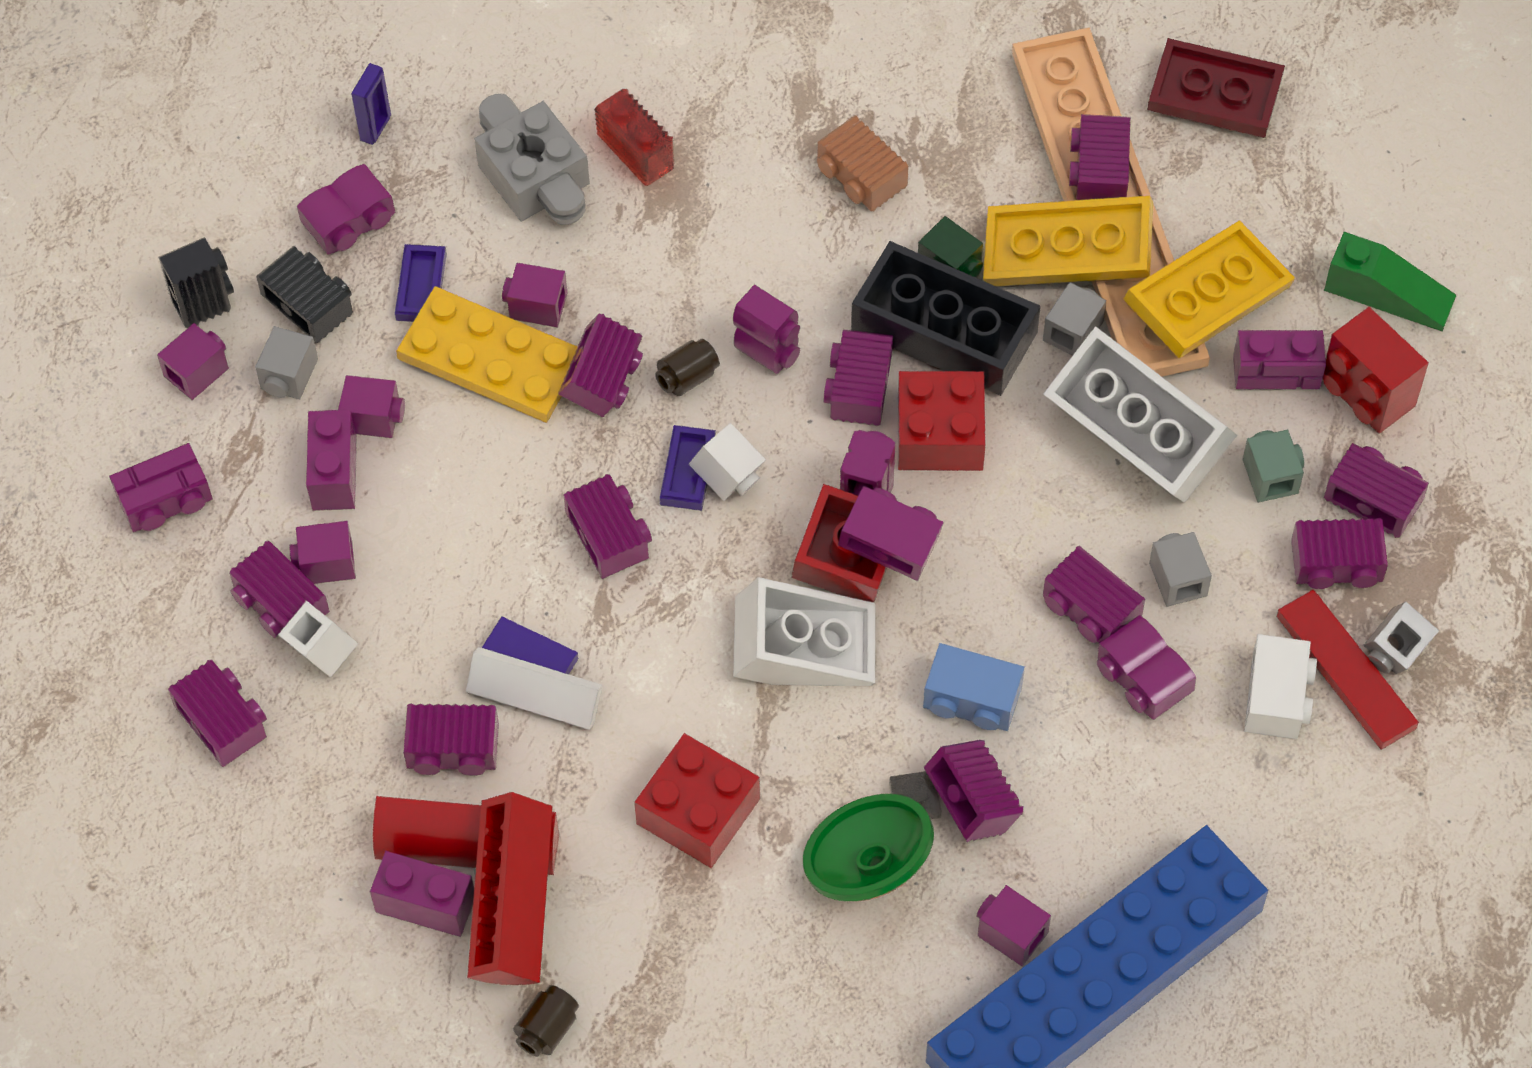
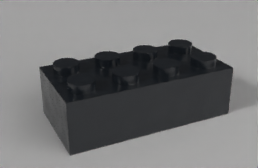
M889 241L852 302L851 330L893 336V349L943 371L984 372V389L1001 396L1038 333L1040 305Z

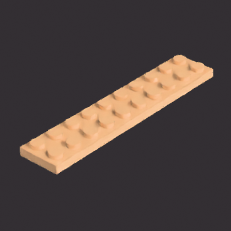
M1090 28L1013 43L1012 55L1063 201L1076 200L1077 187L1069 186L1070 162H1078V153L1070 152L1072 128H1080L1081 114L1122 116ZM1130 140L1127 197L1149 196V189ZM1154 203L1150 276L1174 261ZM1147 277L1092 281L1095 292L1106 300L1104 318L1111 338L1161 377L1208 367L1210 357L1205 343L1179 359L1123 300L1128 289Z

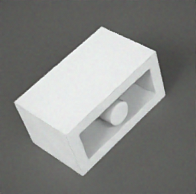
M1262 634L1257 635L1252 656L1244 732L1297 739L1301 725L1310 724L1313 698L1305 697L1306 684H1314L1317 659L1309 658L1311 641Z

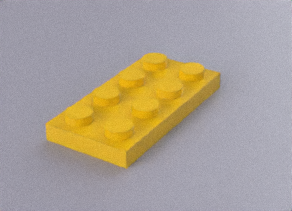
M1151 196L988 206L983 272L984 282L994 286L1149 277L1153 222V201Z
M1239 220L1128 289L1123 300L1180 359L1290 288L1295 277Z
M435 286L397 348L396 353L397 359L547 423L562 398L558 392L561 389V385L578 347Z

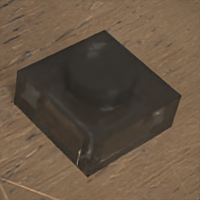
M926 771L891 776L889 778L891 794L903 795L917 801L927 811L930 819L941 818L942 809L939 794Z

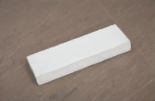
M478 647L473 652L466 692L590 730L595 723L602 685Z

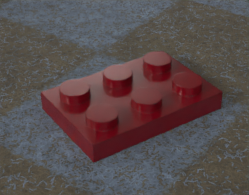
M1167 38L1147 110L1266 138L1285 65Z

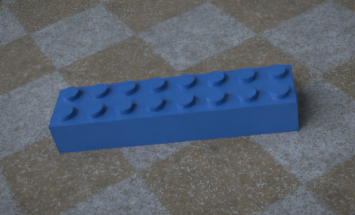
M1205 825L927 1042L926 1063L931 1068H1066L1263 911L1269 890L1209 826Z

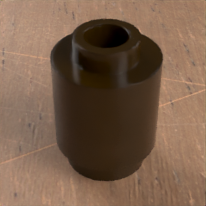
M699 339L698 341L690 340L657 361L658 371L655 373L658 384L666 393L672 392L676 396H682L713 376L714 370L719 367L720 362L716 351L705 339Z
M549 985L545 992H538L513 1028L518 1036L516 1043L532 1056L538 1057L541 1053L551 1055L576 1020L575 1012L579 1008L578 1002L569 993L554 985Z

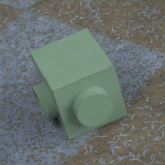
M1267 430L1247 438L1242 460L1257 502L1299 494L1304 474V456L1300 445L1293 444L1289 430L1278 432Z

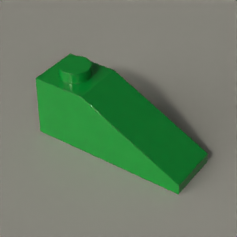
M1343 232L1330 263L1324 288L1326 292L1442 332L1456 299L1455 293L1386 246L1347 232Z

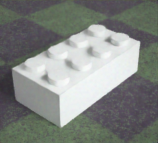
M1096 326L1043 393L1184 503L1237 437V434Z

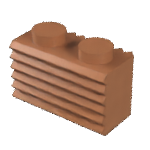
M855 115L818 141L817 164L819 169L827 178L832 179L835 177L844 185L847 196L855 204L862 202L870 211H875L877 207H881L883 202H887L889 198L899 194L901 189H905L908 185L909 166L907 162L903 161L901 156H897L890 146L881 141L880 137L876 136L874 131H870L869 127L865 126L863 121H860Z

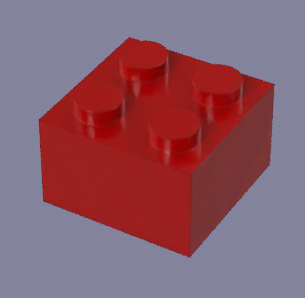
M1367 307L1332 333L1322 380L1326 388L1333 395L1340 396L1353 409L1354 414L1362 423L1369 424L1380 434L1416 407L1429 362L1371 307Z
M899 371L898 470L983 471L986 446L984 372Z
M823 484L797 553L791 578L841 596L874 603L887 567L838 545L841 531L858 496Z
M684 733L635 800L636 824L712 868L759 802L760 777Z

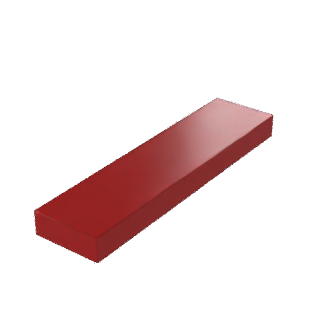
M1314 589L1278 609L1276 617L1293 639L1311 641L1309 658L1317 659L1316 668L1380 750L1417 729L1419 721Z

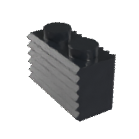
M205 237L158 257L170 299L185 328L190 327L193 323L199 326L200 321L206 322L208 318L214 319L215 315L221 316L223 311H230L231 306L228 295L234 293V289L225 272L228 270L227 263L218 247L211 249Z
M292 246L256 276L260 294L308 336H312L316 343H319L335 327H339L340 323L345 322L346 318L351 317L353 313L350 300L352 293L347 284L337 276L331 279L329 275H326L323 266L313 254L307 252L303 255L296 246Z

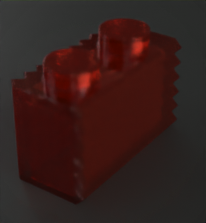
M628 89L618 91L595 107L596 134L645 186L652 184L674 169L673 136H668V131H663V126H659L658 121L653 120V115H648V110H644L643 105H639L638 100L634 99L633 94H629Z

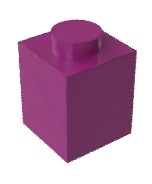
M516 263L513 277H506L502 291V301L508 303L509 318L558 328L568 294L566 273L563 270Z
M195 323L157 354L163 376L191 400L196 398L229 369L224 353L226 350L224 342L214 332L209 331L206 333Z
M346 375L338 410L351 409L356 434L392 438L395 423H402L405 399L399 397L397 384L394 380Z
M348 521L296 527L297 544L289 545L290 559L313 584L356 579L353 541Z
M1005 885L997 897L990 894L982 903L976 915L979 918L978 937L1022 967L1048 934L1051 920L1049 913L1007 885Z

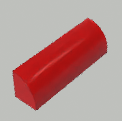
M514 792L481 800L467 978L501 985L540 983L552 805Z
M376 796L373 821V851L375 859L382 860L385 851L435 865L476 868L481 805ZM552 812L548 875H554L559 841L556 812Z

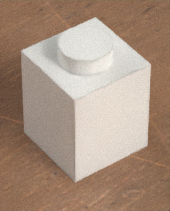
M730 423L701 448L689 465L725 501L736 490L742 496L760 479L755 472L766 459Z
M307 601L278 634L330 678L359 644Z

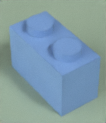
M939 643L924 688L923 708L931 710L932 713L942 718L958 717L972 721L976 726L985 730L1001 729L1008 731L1022 689L1025 666Z

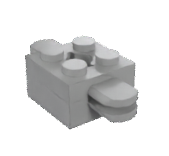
M494 94L484 99L479 106L480 125L486 132L475 137L474 140L478 166L521 222L543 209H546L553 220L560 225L577 222L585 213L584 192L581 188L590 184L588 160L584 151L544 100L521 112L506 94Z

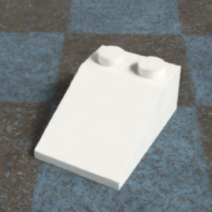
M758 577L735 596L733 677L771 685L872 686L875 684V603Z

